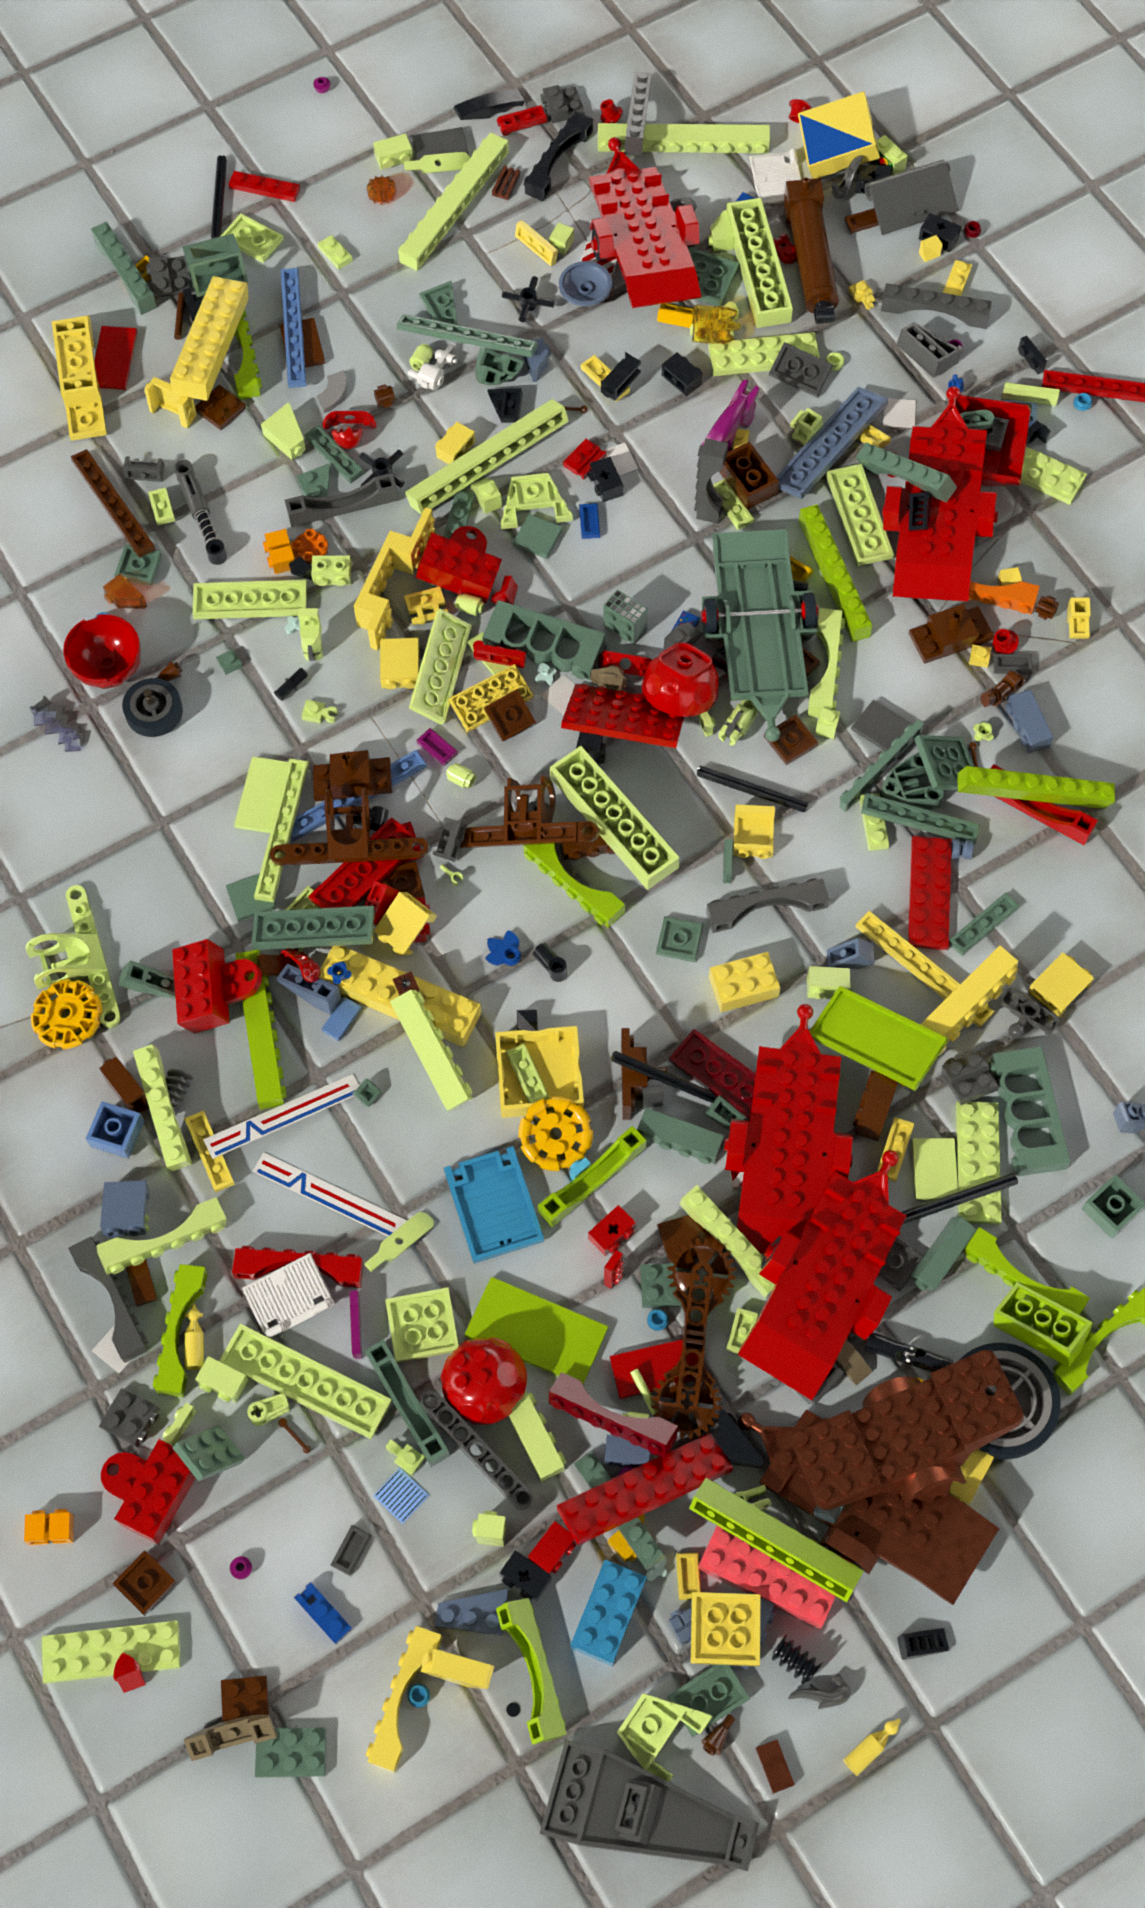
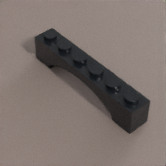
M575 111L567 119L566 125L563 129L559 130L556 139L551 141L548 150L543 152L538 164H535L530 175L525 177L523 185L525 186L526 195L542 202L551 191V178L549 175L553 165L567 149L579 142L587 141L593 132V118Z

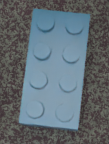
M605 1559L570 1648L613 1666L647 1577Z

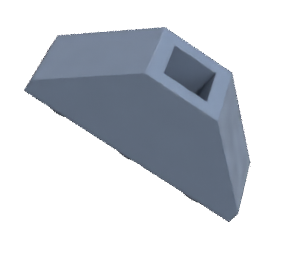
M1120 1102L1113 1112L1119 1131L1122 1133H1134L1145 1130V1104Z

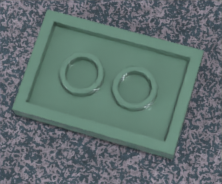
M220 1425L180 1440L172 1447L198 1482L235 1467L245 1460V1457Z
M714 1665L667 1696L671 1702L712 1715L713 1717L705 1729L750 1700L729 1665ZM683 1722L692 1738L699 1734Z
M325 1727L275 1728L276 1738L256 1743V1778L325 1777Z

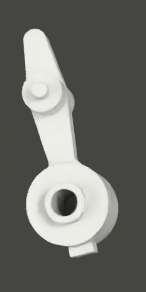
M451 343L445 351L442 349L434 351L433 355H435L437 360L435 365L424 363L419 372L412 369L409 370L408 376L417 379V383L421 387L436 391L444 381V371L442 369L444 365L452 366L454 363H457L456 355L453 354L457 345Z

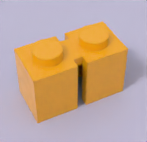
M282 529L264 534L266 539L263 542L265 553L269 552L270 555L267 557L269 568L273 567L275 574L290 571L289 563L295 559L287 530Z
M55 1509L54 1513L45 1514L46 1511L34 1510L32 1514H25L24 1542L28 1545L49 1544V1541H52L53 1544L73 1543L74 1515L68 1512L67 1509Z

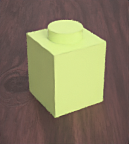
M561 223L556 225L549 237V243L558 249V253L566 255L574 241V228Z
M821 708L815 735L834 739L840 712Z

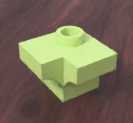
M809 408L805 411L800 410L790 423V427L795 429L792 438L805 445L823 426V417Z

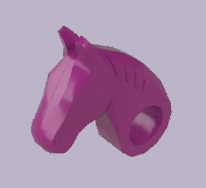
M748 380L741 382L729 406L723 411L706 436L708 439L728 443L727 452L730 451L738 426L748 428L754 419L757 405L755 400L759 393V387L756 385L751 392L747 391Z

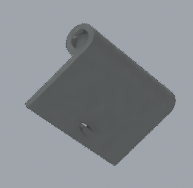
M942 159L865 184V194L869 201H873L881 235L924 222L929 213L940 217L959 211L949 174L950 166L948 162Z

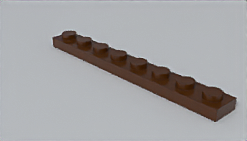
M86 449L70 456L71 461L136 555L140 558L155 551V545L89 451Z

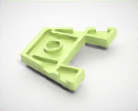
M548 473L511 477L503 518L501 519V530L518 528L516 511L554 507L556 523L573 521L571 511L568 510L564 499L559 495L558 489Z
M643 1693L617 1731V1734L644 1770L670 1782L674 1775L655 1762L654 1759L680 1720L701 1734L713 1716Z

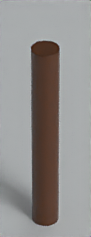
M183 292L178 294L174 338L177 340L181 339L185 305Z

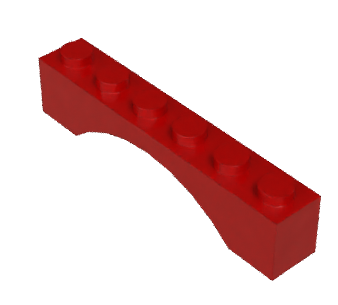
M993 764L990 768L1004 770L995 764ZM995 797L1082 845L1086 844L1098 820L1082 811L1063 808L1052 803Z
M242 1246L241 1248H235L232 1274L236 1279L257 1280L264 1274L280 1269L311 1253L319 1271L333 1279L340 1287L361 1288L364 1262L356 1254L338 1256L337 1253L327 1252L325 1255H321L315 1251L296 1253L292 1249H284L282 1252L275 1251V1249L269 1247L256 1250L251 1246Z

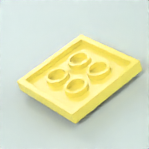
M692 1592L691 1664L760 1666V1594Z

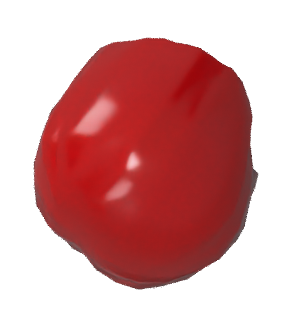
M348 427L345 431L341 428L337 432V429H334L332 435L340 447L354 449L361 442L363 430H353Z

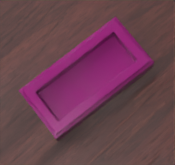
M431 728L416 740L418 745L443 766L448 764L458 754L454 747Z

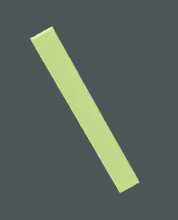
M289 759L254 894L255 900L275 901L284 865L278 866L274 864L270 857V851L276 845L290 843L309 768V761ZM279 851V853L275 854V857L278 859L283 858L286 853Z

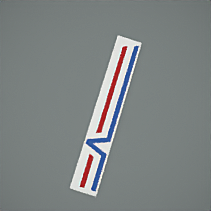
M351 1074L203 1140L212 1159L354 1097L352 1093L359 1084L354 1074Z
M264 1152L252 1171L385 1236H390L407 1221Z

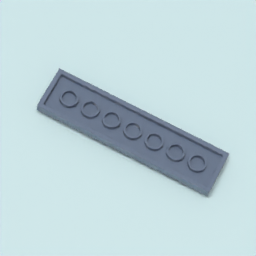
M857 387L776 476L779 480L778 489L803 499L888 405V398Z

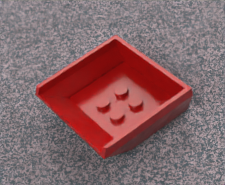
M961 395L956 401V408L960 414L969 411L989 410L995 417L1009 420L1000 452L985 449L981 485H1021L1031 412L1029 405Z

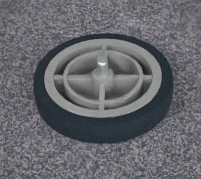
M989 1343L972 1349L959 1360L983 1350L992 1351L996 1355L1024 1414L1023 1422L1018 1427L984 1445L979 1450L993 1456L994 1459L1002 1460L1015 1459L1034 1452L1049 1439L1056 1427L1060 1414V1391L1051 1370L1036 1354L1015 1344ZM989 1386L985 1393L988 1396H993L998 1388Z

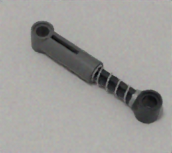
M180 460L174 466L177 481L180 484L193 519L196 520L199 524V529L202 530L201 535L204 537L209 561L212 564L220 565L227 558L224 543L216 537L217 533L213 530L214 526L211 525V519L208 517L210 510L191 462ZM190 484H191L192 489H193L194 492H191V491H190V488H189V485H190Z

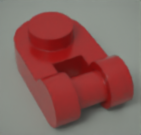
M783 233L778 239H773L779 259L786 264L794 263L797 260L796 249L789 241L788 236Z

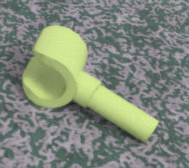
M444 864L440 866L451 878L453 886L458 884L454 880L455 877L463 881V875L460 872L453 873Z

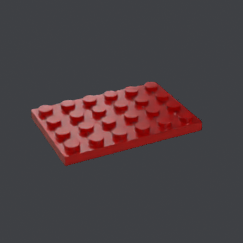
M575 684L561 721V728L677 748L685 717L669 715L656 709L647 701L644 694L626 693L623 690L615 691L605 687Z

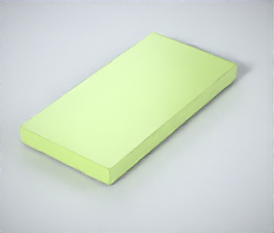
M252 757L234 824L235 828L265 833L271 832L289 762Z

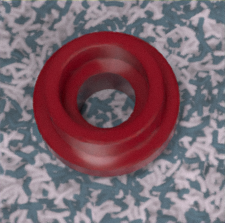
M976 221L968 222L964 227V234L969 238L978 237L981 234L980 224Z

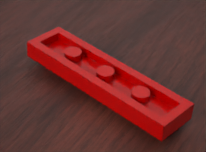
M233 171L228 183L230 189L292 202L296 201L300 191V185L239 171Z

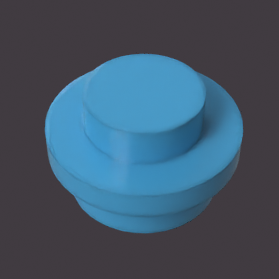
M1080 393L1074 398L1073 404L1076 409L1086 411L1090 409L1092 400L1088 394Z
M655 1309L649 1313L647 1323L652 1330L661 1331L668 1325V1315L663 1310Z
M423 1684L411 1686L407 1693L409 1703L417 1708L425 1706L430 1700L429 1689Z

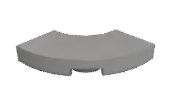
M344 370L327 376V388L323 393L317 395L324 413L336 407L346 392L347 380Z

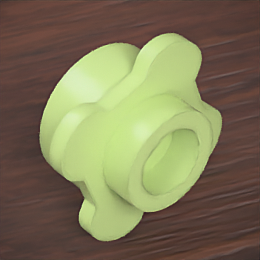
M982 722L974 725L973 730L976 734L974 739L976 741H991L993 739L991 724Z

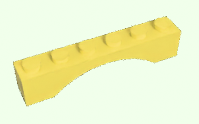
M415 1626L414 1631L410 1630L406 1640V1644H409L407 1652H402L398 1666H401L399 1674L394 1675L390 1688L393 1689L391 1697H386L382 1707V1711H385L382 1721H377L374 1734H377L374 1744L370 1742L366 1752V1757H369L368 1763L396 1772L403 1752L398 1729L401 1701L408 1685L415 1675L421 1671L422 1657L427 1649L439 1650L443 1638L441 1634Z

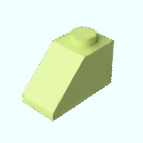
M727 210L723 211L711 225L710 235H707L708 246L712 247L713 253L734 249V234Z
M484 478L470 484L485 514L502 508L501 494L493 480Z

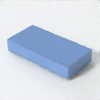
M343 997L322 1027V1032L340 1041L361 1011V1006Z

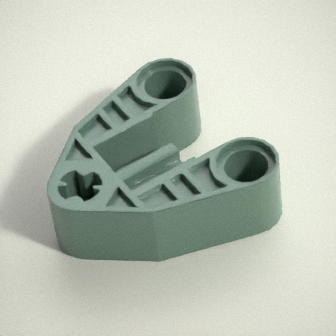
M919 752L896 765L883 782L880 793L882 798L926 810H934L941 805L944 795L943 790L933 789L932 786L920 788L919 781L916 779L927 773L924 765L920 766L917 764H923Z

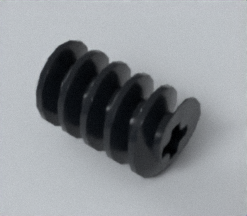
M786 1634L773 1651L772 1660L775 1661L781 1658L779 1666L782 1667L788 1664L786 1672L789 1673L795 1670V1679L801 1675L803 1676L801 1684L810 1682L823 1663L815 1666L816 1657L808 1660V1651L800 1654L802 1646L798 1645L793 1648L794 1640L791 1639L785 1642Z

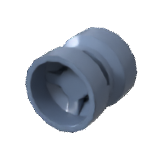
M952 839L951 858L958 859L963 857L965 860H971L973 840L961 842L959 839Z

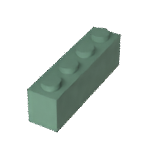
M645 1108L637 1131L646 1139V1143L654 1142L665 1150L673 1149L679 1151L678 1153L682 1156H693L704 1164H715L724 1140V1135L649 1108Z

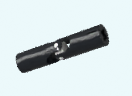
M874 1332L869 1335L865 1348L866 1351L931 1373L954 1363V1359Z

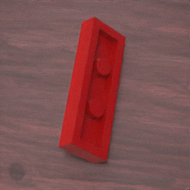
M618 1250L614 1251L604 1267V1285L612 1289L614 1284L618 1285L624 1276L622 1274L624 1271L623 1254Z

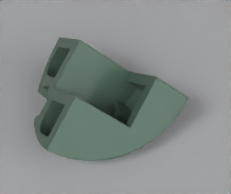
M480 347L476 362V379L481 384L500 385L514 378L522 368L524 361Z

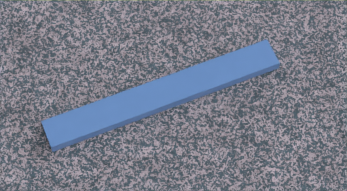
M298 268L280 269L288 388L307 387Z
M417 749L391 763L392 786L427 767L426 762ZM362 796L334 799V807L358 806L361 804ZM325 801L296 817L291 835L292 842L326 824Z

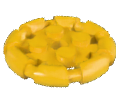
M59 980L50 984L51 987L43 990L37 996L33 1004L34 1011L31 1013V1024L34 1033L39 1035V1040L42 1043L55 1049L62 1047L65 1050L82 1045L85 1039H90L95 1034L100 1025L99 1017L102 1015V1003L99 995H95L94 989L89 984L80 980ZM56 993L58 997L52 1001L51 996ZM84 997H88V1000L85 1002L81 1000ZM65 1009H70V1015L62 1018V1012ZM87 1013H92L91 1019L86 1018ZM49 1024L50 1028L45 1031V1026ZM82 1029V1032L80 1034H75V1032H78ZM59 1033L64 1034L63 1039L58 1038Z
M551 1096L552 1098L544 1100L542 1098L536 1101L527 1109V1114L524 1118H521L519 1124L518 1138H521L522 1146L520 1147L530 1162L537 1163L544 1170L560 1171V1169L567 1167L570 1169L575 1161H581L585 1158L586 1151L590 1150L594 1134L590 1126L591 1119L580 1104L576 1105L571 1102L572 1099L567 1097ZM554 1106L555 1113L547 1114L546 1108ZM566 1109L573 1112L571 1118L564 1115ZM535 1116L540 1118L537 1126L531 1123ZM582 1124L583 1132L577 1133L575 1125ZM555 1127L562 1131V1136L558 1140H554L550 1136L551 1129ZM535 1134L537 1142L530 1144L529 1136ZM575 1141L581 1144L577 1151L572 1149ZM541 1149L548 1153L545 1159L538 1155ZM565 1153L566 1159L558 1161L557 1154Z

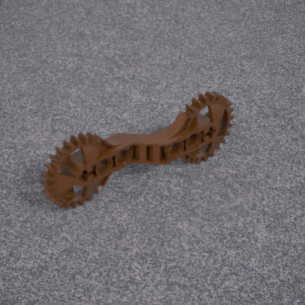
M696 1238L695 1245L690 1240L687 1241L688 1248L681 1244L680 1249L682 1252L674 1251L673 1253L677 1258L669 1259L674 1265L667 1267V1270L672 1271V1274L667 1276V1279H673V1283L669 1287H676L672 1294L680 1302L684 1312L682 1348L677 1364L663 1374L666 1381L658 1380L657 1382L661 1386L660 1389L653 1388L658 1394L651 1397L652 1400L656 1401V1404L652 1405L651 1408L658 1411L653 1417H660L669 1422L678 1411L680 1412L673 1424L678 1426L677 1432H679L680 1439H683L685 1433H687L689 1439H692L693 1432L700 1437L701 1429L709 1432L706 1425L714 1426L715 1424L711 1420L712 1417L719 1418L715 1410L722 1409V1407L716 1405L717 1401L722 1400L720 1397H715L719 1389H712L715 1380L709 1375L704 1364L706 1324L710 1312L717 1305L724 1302L722 1294L730 1295L727 1287L734 1288L730 1280L736 1279L735 1276L731 1275V1272L735 1271L736 1268L730 1267L734 1259L727 1260L726 1258L730 1252L723 1254L724 1246L716 1248V1241L708 1245L707 1238L704 1239L703 1244L700 1243L699 1238ZM691 1248L695 1249L700 1262L697 1264L693 1261L689 1250ZM717 1252V1257L709 1265L708 1261L711 1259L714 1253ZM701 1267L704 1272H707V1275L702 1277L701 1282L706 1283V1286L694 1285V1281L699 1282L700 1275L696 1274V1271L700 1270ZM681 1268L691 1271L690 1273L675 1271V1269ZM713 1273L727 1275V1279L713 1277ZM695 1289H701L704 1292V1298L701 1301L693 1297ZM693 1310L701 1313V1320L699 1322L691 1320L690 1314ZM689 1353L696 1354L698 1359L697 1363L693 1366L689 1365L686 1361ZM688 1374L692 1375L695 1379L692 1387H686L683 1383L684 1377ZM682 1389L686 1391L694 1390L693 1395L688 1394V1401H691L692 1404L687 1406V1409H684V1405L681 1404V1400L686 1398V1393H681ZM660 1397L675 1399L674 1403L659 1401ZM698 1403L713 1405L712 1409L697 1407ZM688 1414H694L698 1428H693Z

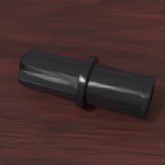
M299 668L274 691L275 696L283 701L308 676L307 672L303 668Z

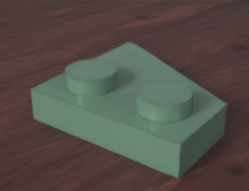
M329 463L296 476L305 496H329Z

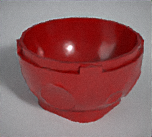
M685 642L676 643L661 652L647 666L642 682V694L645 695L647 701L652 706L664 713L680 717L697 716L707 712L718 698L719 676L712 664V659L709 655L691 644Z

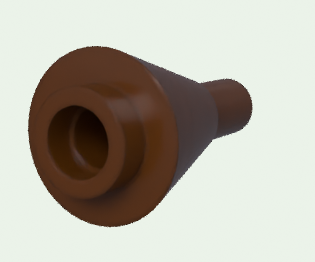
M170 661L156 678L170 681L182 677L180 674L182 669L177 662L173 663Z
M728 1714L721 1725L701 1740L704 1745L702 1748L712 1756L721 1754L728 1730L735 1721L732 1715Z

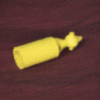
M193 1304L191 1310L185 1313V1317H188L191 1321L184 1334V1369L200 1370L204 1364V1333L198 1323L199 1318L203 1317V1313H200L196 1305Z
M898 1718L894 1721L886 1722L884 1730L869 1734L843 1759L846 1766L856 1776L884 1751L889 1735H894L898 1732L901 1720Z

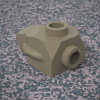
M611 665L607 668L591 670L590 680L598 687L618 691L622 687H626L627 676H623L624 670L620 669L619 666Z

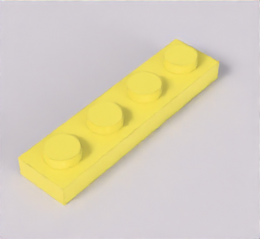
M204 1110L184 1118L215 1193L235 1185L223 1155L212 1159L203 1140L214 1135Z

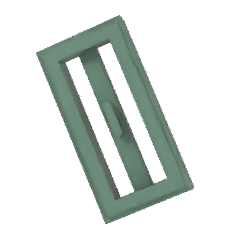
M726 839L724 841V883H731L733 839Z

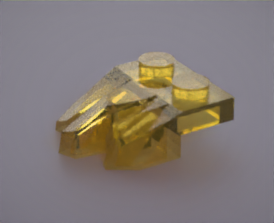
M695 305L692 342L727 344L733 341L734 338L730 331L739 330L741 324L731 319L733 316H736L737 311L723 306Z

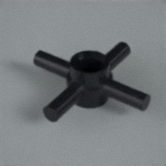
M532 276L529 287L523 288L520 294L507 291L502 292V298L519 301L522 310L518 320L522 323L526 321L528 312L533 311L537 305L551 308L555 306L554 300L538 298L535 291L538 282L536 276Z
M398 449L388 459L380 457L375 460L365 452H362L359 458L372 467V474L361 486L368 483L374 477L392 473L391 466L403 456L402 451ZM393 474L396 485L400 488L403 487L405 482Z

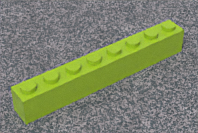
M818 504L800 509L798 522L838 610H842V618H845V627L851 641L856 642L869 638L872 623Z
M966 766L958 773V792L1100 809H1106L1115 802V783Z
M260 950L235 953L236 960L247 959L257 964V956L261 953ZM254 972L249 975L248 981L254 978ZM262 976L261 985L253 996L242 1000L256 1096L260 1110L281 1106L284 1104V1098H287L286 1087L281 1084V1079H284L283 1068L278 1065V1060H281L280 1049L275 1046V1042L278 1041L277 1030L273 1029L272 1023L276 1021L274 1011H270L269 1007L273 1002L271 992L267 993L266 986H270L268 976Z
M707 1478L693 1497L690 1510L843 1601L848 1602L864 1572L855 1564L839 1557L835 1552L829 1551L816 1541L802 1535L796 1529L790 1528L777 1518L768 1515L757 1506L751 1505L738 1495L729 1492L718 1483L712 1482Z

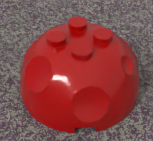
M100 614L96 615L97 618L88 621L83 619L69 631L64 641L63 654L67 667L78 680L92 687L108 689L122 685L123 682L136 672L140 664L141 645L137 632L129 622L115 615Z
M494 1337L467 1340L461 1343L446 1359L440 1378L442 1392L446 1402L466 1422L476 1425L493 1424L509 1416L517 1402L522 1400L527 1386L526 1367L517 1351L504 1340Z

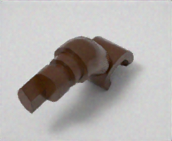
M1010 670L1001 682L981 695V703L984 707L1000 705L1012 691L1014 693L1017 692L1025 684V678L1018 672Z

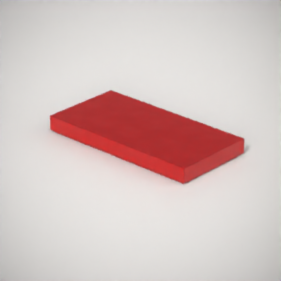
M101 326L94 359L100 388L126 390L138 333L137 328Z
M682 1339L609 1356L619 1399L641 1395L630 1373L637 1368L650 1392H654L653 1388L660 1389L661 1386L657 1381L665 1382L663 1374L672 1369L680 1359ZM689 1353L686 1357L687 1363L692 1366L697 1363L696 1354ZM689 1374L683 1379L684 1384L695 1382L694 1377Z

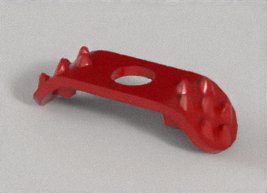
M333 411L325 416L323 421V428L326 430L338 424H364V426H370L372 429L377 428L374 416H371L367 411ZM347 415H352V416H354L355 418H354V419H347V418H345V416H347Z
M602 651L598 659V666L600 669L611 665L620 667V661L623 658H628L631 666L628 669H622L624 673L644 677L647 666L652 659Z
M286 948L279 953L280 956L290 957L300 966L299 969L302 972V976L307 982H316L319 979L320 968L318 964L304 952L299 951L298 948L293 950Z

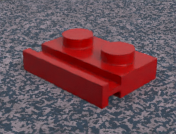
M586 438L563 461V466L574 474L581 476L584 480L588 476V471H590V463L605 458L607 452L605 450L602 451L599 446Z

